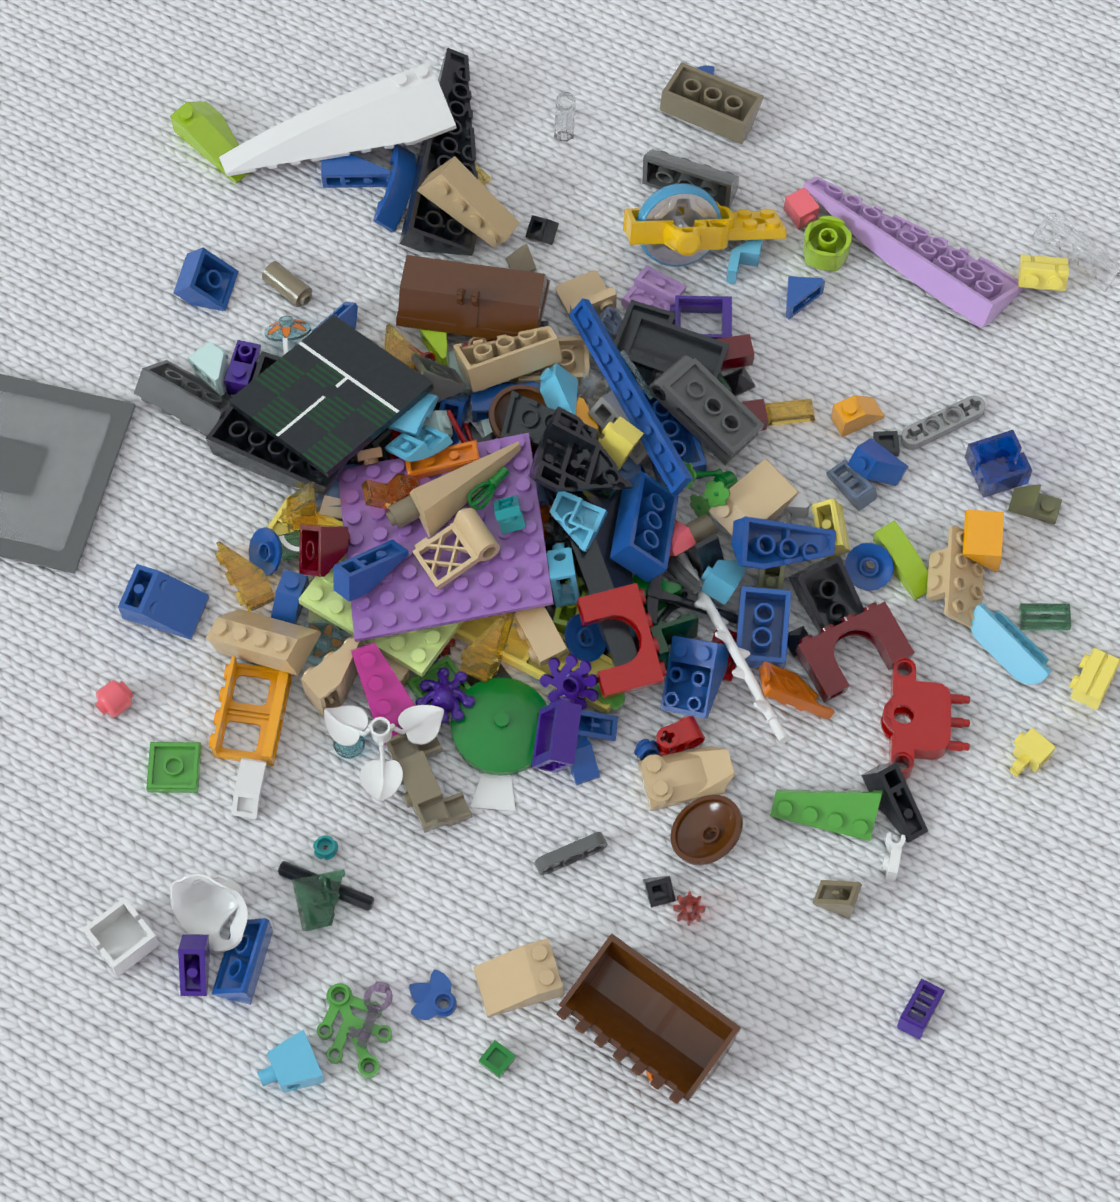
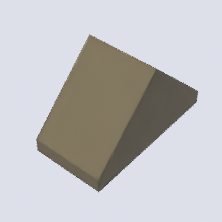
M821 880L812 903L850 919L862 884L853 881Z

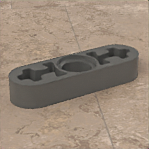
M597 832L542 855L535 860L534 864L540 875H546L605 849L608 844L602 832Z

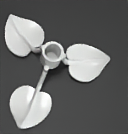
M346 705L336 708H325L324 710L326 728L332 739L338 744L353 746L359 741L360 735L366 736L370 732L372 739L379 743L380 761L371 760L360 771L362 787L376 801H384L392 797L401 786L403 780V771L399 762L395 760L385 761L384 743L391 739L392 731L401 735L406 733L411 743L427 744L438 735L444 715V710L437 706H412L400 714L398 722L401 728H403L400 729L395 724H390L384 717H377L372 720L371 724H368L366 712L357 706Z

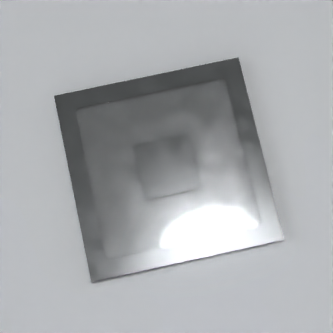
M0 374V557L68 573H76L136 407L134 403Z

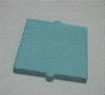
M624 350L620 351L636 381L648 398L652 399L653 395L626 352Z

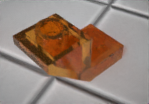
M397 473L388 483L366 479L361 486L367 506L388 509V506L409 496L413 489L420 486L419 478L416 476Z

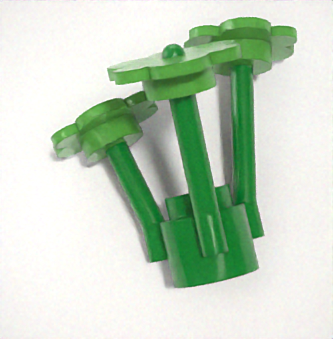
M684 462L693 478L686 486L687 488L693 486V481L696 480V477H715L713 481L711 480L706 483L705 498L701 495H690V507L694 510L696 516L700 517L703 514H707L710 517V506L726 505V499L731 494L729 489L738 482L737 477L733 472L726 471L723 473L721 469L695 472L692 463Z

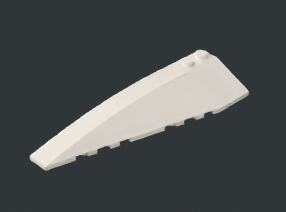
M427 62L343 94L300 113L220 156L219 159L226 176L255 172L257 168L268 167V169L278 168L279 164L284 163L296 165L301 164L302 160L312 159V162L349 156L351 152L362 151V153L371 152L372 148L384 147L385 149L394 148L395 144L405 143L406 146L413 145L456 129V124L430 63Z

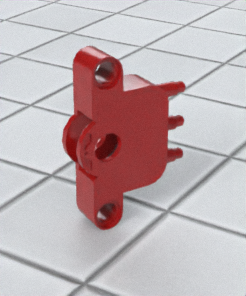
M902 657L894 663L891 675V697L884 706L880 724L883 733L889 738V763L905 764L907 769L901 770L905 780H907L911 776L914 759L935 760L943 757L946 751H968L970 749L969 743L950 741L951 727L962 728L970 726L969 719L951 717V704H969L970 696L951 694L949 689L941 683L916 681V664L910 658ZM898 670H906L909 675H901ZM906 715L911 722L899 723L894 716Z

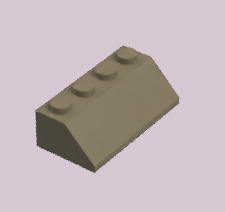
M681 62L662 91L660 111L743 144L752 129L764 96Z

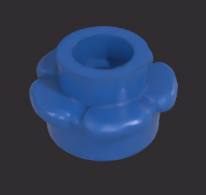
M649 739L639 741L634 754L640 760H644L649 755H658L657 742L655 740L649 741Z

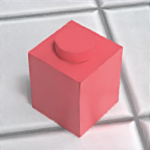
M802 188L785 197L784 211L798 230L818 220L820 207L807 189Z

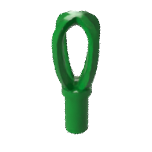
M502 467L492 478L471 489L467 494L468 505L475 510L483 509L492 499L498 485L510 474L508 469ZM484 487L481 491H479V492L471 499L472 495H473L478 489ZM487 496L485 501L480 506H477Z

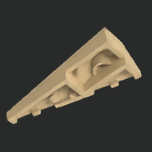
M519 441L423 484L410 492L420 513L419 518L429 538L434 536L467 503V494L471 489L492 478L521 450Z

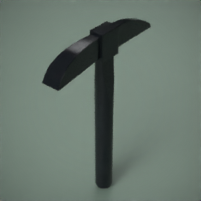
M663 573L649 582L645 595V614H650L653 625L657 623L658 602L660 600L708 615L706 610L694 606L696 601L663 591V588H661ZM716 608L721 617L728 620V622L737 624L738 614Z

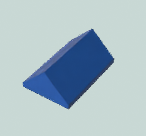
M248 919L241 942L235 948L224 951L212 995L251 1005L273 933L268 919Z

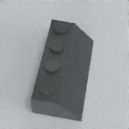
M651 149L643 157L642 184L658 189L678 183L695 185L708 192L720 206L730 209L738 190L739 176L729 171L724 172L712 168L706 164L702 165L692 162L687 158L670 155L665 151Z
M168 360L142 368L134 394L141 397L143 402L159 407L163 413L175 416L180 419L182 424L200 430V433L206 437L230 406L228 400L233 397L226 392L220 396L199 377Z

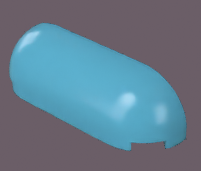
M978 604L973 611L975 619H971L973 625L971 630L975 639L1019 682L1033 685L1046 679L1052 672L1046 664L1049 661L1047 656L1002 612L997 610L994 613L986 609V604Z

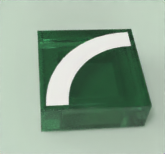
M300 530L278 535L281 542L283 561L298 558Z

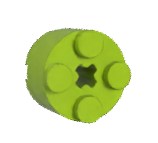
M822 216L819 217V220L808 224L803 242V256L808 266L823 271H838L841 269V266L848 259L852 239L851 231L845 226V222L837 217Z

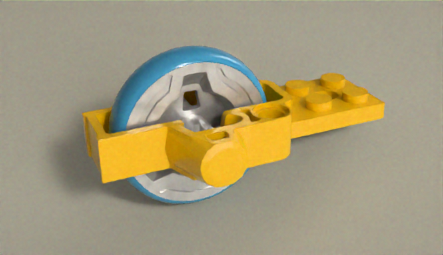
M686 183L668 185L655 191L646 199L641 208L624 209L623 231L629 239V244L640 245L651 259L666 266L678 267L695 263L705 257L711 250L727 248L728 240L786 239L787 233L784 224L775 210L767 208L761 209V211L740 209L737 212H731L728 207L720 206L702 188Z

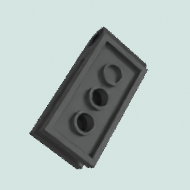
M686 355L682 356L650 384L649 388L653 397L724 465H727L759 434L758 432L764 427V424L696 358L692 359Z

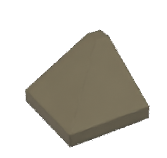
M527 244L506 257V262L510 269L529 272L536 270Z

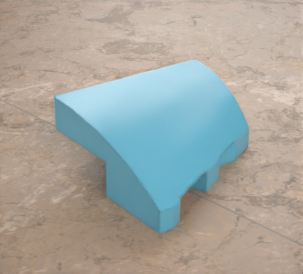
M565 491L558 492L549 511L584 552H587L607 514V510L583 501L582 498Z

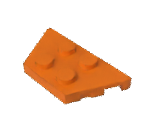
M766 661L758 668L765 696L777 700L782 705L788 704L794 706L799 711L805 710L826 719H830L835 713L831 707H826L816 701L819 695L797 673Z

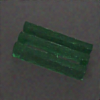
M1020 603L1019 605L1020 630L1071 629L1070 604ZM1026 612H1065V615L1026 614ZM1026 621H1065V622H1026Z

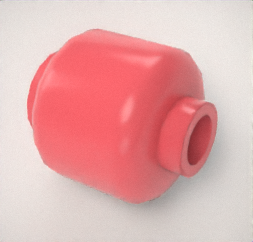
M111 680L97 690L96 698L98 701L95 703V706L103 716L108 713L112 717H117L132 706L131 698L134 695L123 681Z

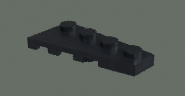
M512 390L500 437L504 438L529 433L531 444L538 445L555 410ZM585 424L583 428L590 437H595L599 440L600 431Z

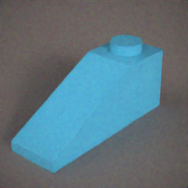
M555 363L551 369L546 368L541 374L540 392L548 408L556 410L559 406L576 415L578 379L558 363Z

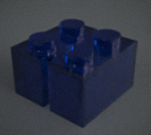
M1014 430L968 444L965 459L972 474L976 475L975 481L983 498L1029 483L1033 470L1025 453H1020L1022 447Z

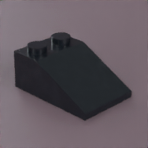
M631 300L614 340L621 356L623 357L638 313L671 324L674 323L676 313ZM624 359L636 381L648 385L654 382L658 370Z
M829 556L788 577L798 600L820 634L821 629L830 624L836 626L842 623V619L849 614L855 613L858 615L864 612V607L840 556Z

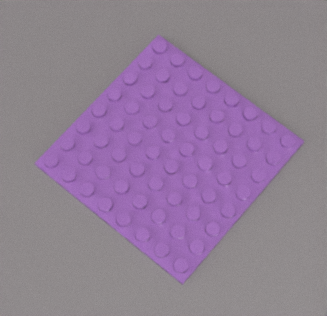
M529 433L478 442L480 458L518 441L521 450L504 466L510 474L498 485L490 502L483 509L476 510L499 543L500 550L492 559L478 562L440 590L436 588L412 552L416 549L414 545L426 537L430 539L420 518L399 529L397 525L392 527L386 513L389 512L388 506L409 496L413 489L450 472L409 481L406 462L402 458L342 469L338 475L343 526H347L350 533V544L348 545L346 560L392 539L409 550V555L369 593L351 601L355 642L554 604L537 483L528 476L533 463ZM518 495L526 526L524 529L502 534L494 513V501ZM487 496L481 502H479L477 506H480L485 501ZM467 502L461 509L472 507H470ZM456 514L436 534L452 524ZM454 532L445 538L444 545H455L457 536ZM429 549L421 556L424 560L434 561L436 550ZM442 550L439 561L450 562L453 551ZM458 552L456 563L462 564L470 559L471 556L468 553ZM437 567L435 575L437 580L447 575L448 567Z

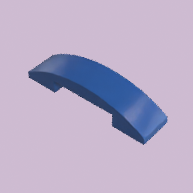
M400 144L394 145L389 163L393 165L384 199L378 202L373 219L375 223L391 232L395 230L407 206L417 165L416 154Z

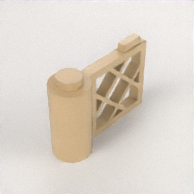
M463 508L457 512L452 524L432 538L428 539L426 537L414 545L416 549L412 552L436 588L440 590L478 562L492 559L499 552L500 545L476 510L473 508ZM454 532L457 536L455 545H444L445 538ZM429 549L436 550L434 561L424 560L421 555ZM442 550L453 551L450 562L439 561ZM458 552L468 553L471 556L470 559L462 564L456 563ZM437 567H448L447 575L437 580L435 577Z

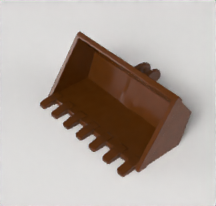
M612 933L560 1002L559 1006L562 1008L557 1012V1016L562 1020H566L571 1015L578 1019L580 1022L576 1025L575 1029L581 1034H584L589 1029L597 1033L598 1036L595 1038L594 1043L600 1048H603L608 1042L617 1048L612 1056L619 1062L627 1056L636 1062L631 1069L636 1075L640 1076L646 1070L655 1076L650 1083L655 1089L659 1090L664 1084L671 1088L673 1092L669 1099L676 1104L683 1098L689 1101L696 1091L711 1078L741 1030L739 1025Z

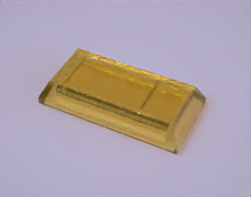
M812 399L765 404L768 426L815 421Z

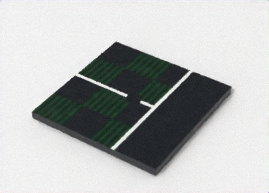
M332 315L228 401L231 407L329 478L431 392L434 386L428 379L337 316Z

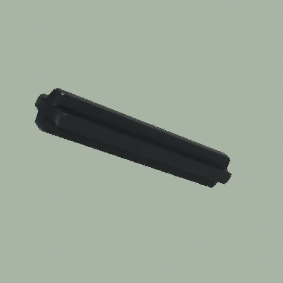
M282 861L278 868L280 876L364 910L370 911L373 907L374 897L286 861Z

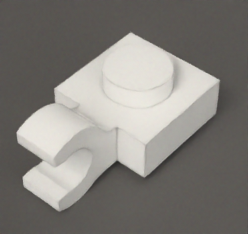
M888 832L885 838V845L890 850L889 856L884 855L882 870L886 871L885 880L895 882L906 838L905 835H901L900 842L893 843L891 841L892 832Z

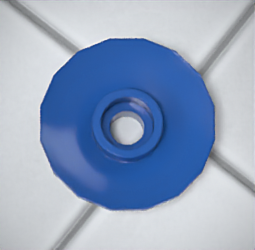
M264 527L258 529L250 540L249 561L253 570L258 575L263 577L270 576L279 567L282 549L279 537L274 530Z
M872 542L861 543L855 546L849 552L845 561V568L852 583L857 588L866 591L878 590L884 587L891 579L894 571L893 559L889 552L881 545ZM867 561L874 562L875 567L872 569L868 568Z
M579 613L571 617L565 629V643L569 652L580 661L587 660L593 662L599 659L606 645L597 623L583 626Z

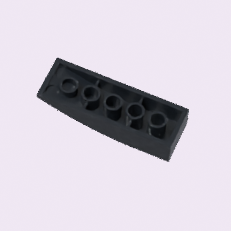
M231 406L228 407L205 438L213 455L276 482L320 494L327 492L347 464L346 462L328 478Z

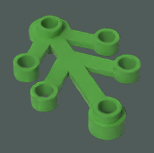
M334 984L328 989L326 999L330 1006L323 1022L317 1027V1034L320 1039H330L333 1036L332 1025L340 1011L343 1022L332 1047L327 1050V1058L333 1064L342 1061V1050L350 1034L360 1058L358 1062L360 1074L364 1078H374L380 1071L379 1061L376 1057L369 1054L360 1030L376 1036L381 1043H387L391 1040L392 1031L387 1025L379 1026L353 1016L350 1007L365 1011L371 1019H378L382 1015V1007L378 1002H368L353 996L352 990L346 984ZM337 994L345 995L342 1001L335 999ZM371 1007L379 1008L376 1014H371L369 1010ZM327 1027L330 1029V1032L327 1035H322L320 1033L322 1028ZM382 1030H387L389 1032V1035L386 1038H381L379 1036V1033ZM333 1051H338L340 1053L339 1057L336 1059H332L330 1057V1054ZM368 1064H372L374 1066V1070L372 1072H366L364 1070L365 1066Z

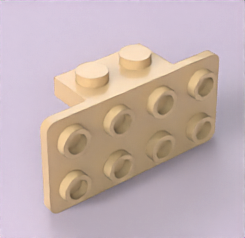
M954 525L949 527L948 547L929 554L927 599L934 602L945 598V615L971 628L973 626L971 619H975L973 611L978 604H982L984 566L963 556L964 530Z

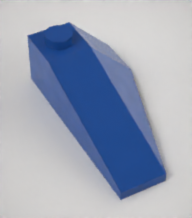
M745 516L733 521L732 548L739 566L763 570L833 556L835 553L836 531Z

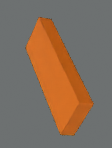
M477 440L448 446L439 453L422 460L412 462L405 460L409 481L454 471L480 459Z

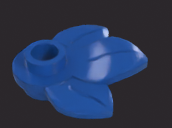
M433 970L430 983H413L409 985L411 997L417 1003L411 1010V1014L420 1020H429L435 1016L448 1017L455 1012L457 1001L451 993V981L441 971ZM447 1001L449 1005L443 1009L439 1007L440 1002Z

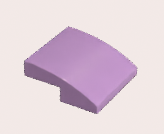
M646 265L635 278L632 288L622 298L621 305L628 308L630 301L635 300L670 311V304L675 305V295L682 296L687 286Z

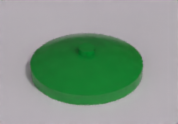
M491 678L478 682L467 689L464 693L467 696L474 697L475 705L466 708L458 700L460 710L464 712V719L454 721L451 717V736L459 755L473 768L491 775H512L532 766L539 709L547 706L541 695L529 685L511 678Z

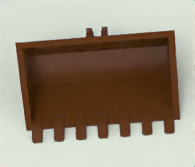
M406 255L399 291L396 326L497 340V336L505 334L506 336L515 337L521 331L541 327L550 280L543 273Z

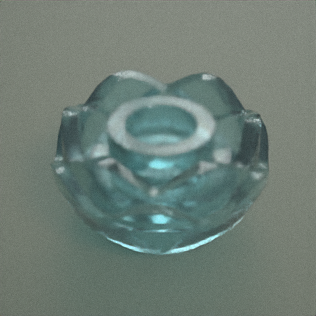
M360 735L359 741L353 746H343L333 741V747L340 757L352 759L363 752L365 739Z

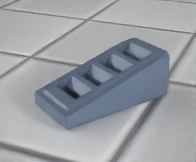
M845 459L826 472V474L849 502L860 511L876 500V488L867 479L848 466V461ZM845 471L848 472V473H847L846 475H844L843 477H841V478L838 477V476H840L842 473H844Z

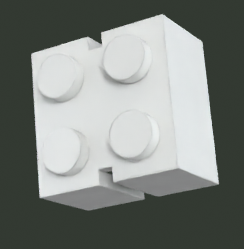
M126 897L122 898L82 929L88 940L99 954L102 955L117 977L160 945L156 935L145 921L140 918Z

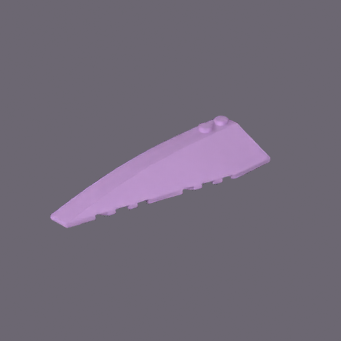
M816 176L806 181L803 185L833 217H837L845 222L848 230L850 229L851 233L872 252L910 281L951 307L952 311L969 319L975 326L983 328L994 321L1024 289L1018 287V279L989 260L980 256L977 261L968 256L970 251L962 247L959 250L949 246L948 240L942 237L928 236V230L895 214L893 217L883 214V208L877 205L874 208L862 203V198L856 195H845L842 188Z

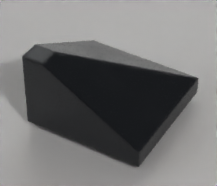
M670 876L643 879L651 908L676 901Z

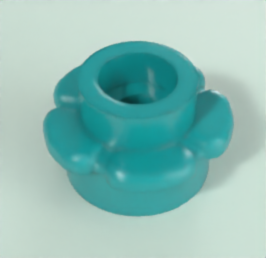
M320 836L313 844L315 856L319 859H332L335 856V852L338 851L337 841H334L331 836Z

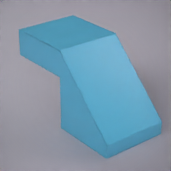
M763 239L748 240L731 250L726 282L736 284L739 264L758 267Z

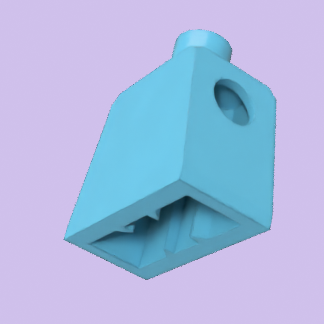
M563 543L553 545L552 550L547 552L549 574L556 607L576 604L577 599L580 598L572 548L567 547ZM566 578H568V582H569V583H567V584H561V583H560V580H561V579H566Z
M304 1030L270 1050L267 1055L272 1066L257 1072L263 1087L278 1080L282 1092H289L325 1082Z

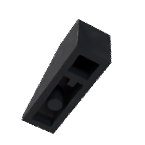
M897 762L880 764L861 775L869 792L883 790L879 808L900 835H905L907 843L928 832Z

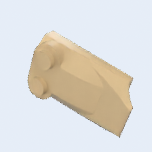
M557 337L562 361L558 364L578 379V387L586 385L591 381L590 351L582 337ZM553 365L509 381L516 383L534 381L540 383V376L546 368L551 369Z
M707 746L664 756L649 755L644 760L638 761L650 811L692 802L707 795H723L730 780L735 776L727 748Z

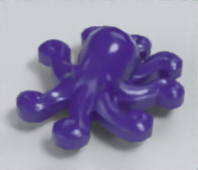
M569 654L566 657V664L560 671L558 669L560 667L559 659L554 657L549 660L548 666L553 676L549 674L542 675L540 684L544 687L552 685L557 688L548 694V699L551 703L559 700L560 696L565 695L566 698L574 700V704L582 705V710H585L587 702L581 697H588L591 702H595L599 698V693L596 689H586L587 687H594L598 683V677L595 674H588L592 668L589 661H582L580 667L572 671V668L577 665L578 659L575 655Z
M444 667L437 672L440 682L428 679L421 681L419 684L421 691L426 692L431 688L433 690L428 692L424 698H417L415 704L416 706L430 704L442 708L444 715L441 724L447 723L449 720L447 712L452 711L451 715L454 721L464 719V712L460 710L458 700L466 708L475 705L474 697L467 696L459 689L460 683L468 680L467 674L463 671L457 672L453 681L450 682L448 680L450 675L449 669Z

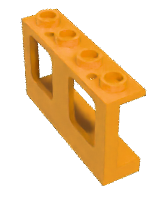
M231 656L230 664H226L224 670L226 684L225 687H221L219 693L221 707L220 710H216L214 716L215 734L211 733L209 738V748L212 749L214 758L234 761L248 758L267 761V765L274 766L293 674L270 667L237 663L236 657ZM245 676L269 680L270 687L266 704L253 705L234 702L233 694L237 678ZM229 722L258 725L261 728L255 751L227 749L222 746L226 726Z

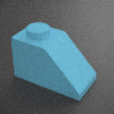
M718 560L713 568L708 566L701 579L704 580V583L701 586V591L726 605L748 567L739 566L738 561Z

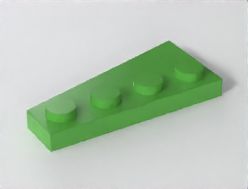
M776 789L770 816L870 841L883 790H873V792H861L860 790L839 792L834 790Z

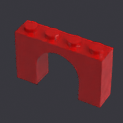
M637 583L580 597L576 602L583 626L612 619L621 620L629 624L638 636V654L632 661L624 665L598 671L596 674L603 699L662 684L664 681L663 677L666 676L663 661L659 662L656 653L660 651L657 638H652L650 628H653L652 619L649 613L645 614L643 604L646 603L643 589H638Z

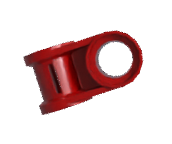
M687 716L676 723L662 727L656 735V747L660 756L683 752L687 749L695 748L705 741V737L694 716Z

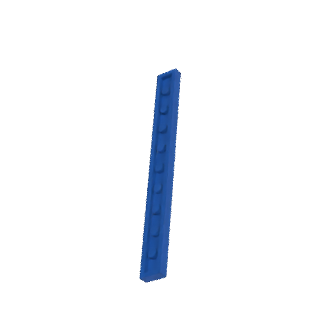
M582 298L570 312L569 316L630 423L644 433L640 440L670 493L679 495L693 478L590 300Z

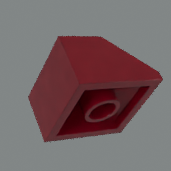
M300 524L299 573L325 577L334 565L348 552V545L350 544L348 527Z

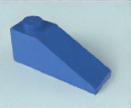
M352 154L321 160L323 188L387 187L391 175L390 170Z
M392 539L335 564L333 590L349 602L369 593L409 555V550Z

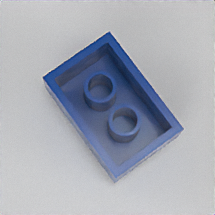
M741 586L736 644L739 648L750 652V656L745 659L749 668H759L764 661L781 668L785 667L791 591Z

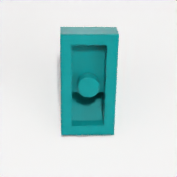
M518 495L494 501V513L502 534L525 528L526 525Z

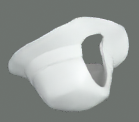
M191 874L172 882L170 887L172 910L177 921L188 934L209 935V950L212 952L231 950L241 942L247 923L248 910L244 900L243 889L237 882L222 875L208 877L203 874ZM237 911L230 926V939H222L220 932L223 926Z

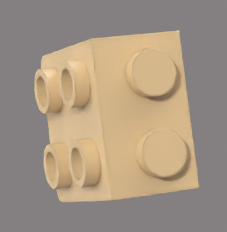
M595 270L561 283L555 288L556 294L568 316L582 298L590 300L597 314H600L608 306L616 309V291L613 286L607 289L599 273Z

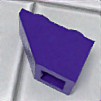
M237 340L224 379L227 394L234 396L252 381L260 358L261 344Z

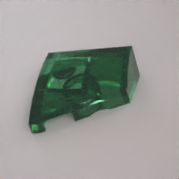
M344 869L292 880L302 931H310L332 925L335 916V905L338 903L340 896L339 889L342 877L345 876Z

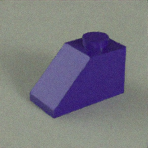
M183 934L178 948L180 996H207L210 963L209 935Z

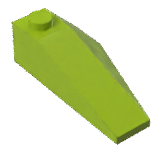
M207 101L186 102L170 115L174 132L226 175L219 157L239 146V143L223 115ZM249 173L227 177L237 184Z

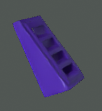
M921 978L899 1018L897 1028L917 1039H921L945 990ZM921 991H923V992H925V993H927V994H929V995L935 997V999L932 1000V999H930V998H928V997H926V996H924V995H922V994H920V993H921ZM916 1000H918V1001H920L921 1003H923V1004L929 1006L930 1008H927V1007H925V1006H923V1005L917 1003ZM911 1010H914V1011H916V1012H918V1013L924 1015L925 1017L923 1018V1017H921L920 1015H918V1014L912 1012Z

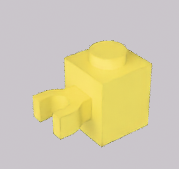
M1033 727L1027 733L1021 732L1013 742L1015 748L1012 754L1017 759L1012 763L1009 772L1018 777L1028 766L1036 773L1052 757L1056 747Z

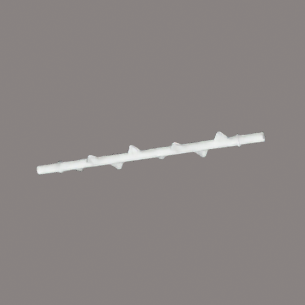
M686 553L679 554L677 556L678 561L702 586L704 581L700 580L698 571L694 569ZM703 591L697 592L699 599L694 603V606L706 610L717 629L715 636L724 642L737 665V668L732 671L733 676L746 681L756 700L754 706L763 712L767 719V725H770L779 743H786L789 738L779 721L780 718L774 713L766 696L763 694L762 686L758 684L745 661L750 656V652L737 646L726 627L729 623L728 620L720 616L710 596Z

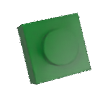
M494 1040L478 1061L479 1064L500 1079L514 1062L516 1055Z

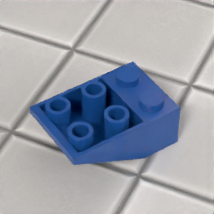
M136 564L118 608L122 619L192 640L209 600V595L159 570Z
M673 636L660 710L707 719L726 672L729 656L726 645L688 637Z

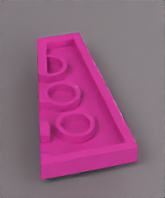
M373 642L350 650L373 719L384 717L390 724L393 723L396 727L403 729L399 725L398 718L405 709L415 706L376 643ZM392 731V737L399 734Z

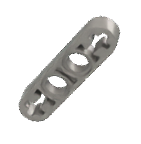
M969 396L907 426L901 435L902 445L906 449L915 450L982 417L985 410L984 400L979 396ZM972 404L973 407L978 406V411L974 408L969 410L970 405ZM955 413L960 417V420L958 422H951L947 419V415ZM935 423L939 426V430L937 432H930L926 425ZM910 434L912 437L917 435L916 441L912 438L908 439V435Z

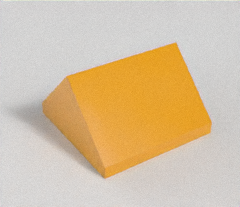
M965 511L963 556L995 573L999 572L1002 557L1004 512Z

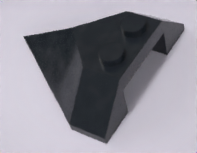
M558 406L539 441L528 476L533 481L555 492L632 489L634 486L628 479L624 480L617 471L619 467L595 437L591 438L583 428L585 423L581 418Z

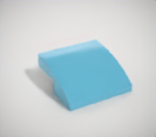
M428 393L388 428L418 437L426 418L430 419L439 397Z
M425 425L422 427L418 437L401 433L384 448L387 452L412 462L439 453L451 445L453 441L448 434Z

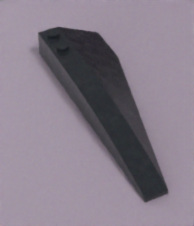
M450 48L446 49L438 82L456 124V129L422 141L399 244L420 252L472 256L477 235L417 191L431 172L454 156L478 179V172L475 169V161L477 159L475 134L472 127L473 110H471L470 105L472 95L469 90V57Z
M542 485L550 507H552L558 492ZM622 489L565 491L582 498L583 501L607 510L606 517L587 552L579 548L556 520L566 546L572 548L575 569L585 595L588 596L633 584L632 572L610 558ZM615 619L597 623L614 667L627 664L637 656L639 640L636 632L629 624Z

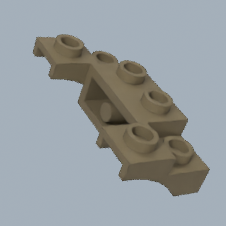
M398 734L391 737L386 743V747L392 760L399 762L402 767L403 780L401 785H403L406 792L402 794L407 808H413L424 833L446 824L450 827L472 818V813L462 792L443 798L440 787L427 761L428 757L443 752L437 736L430 743L423 745L411 743L406 734Z

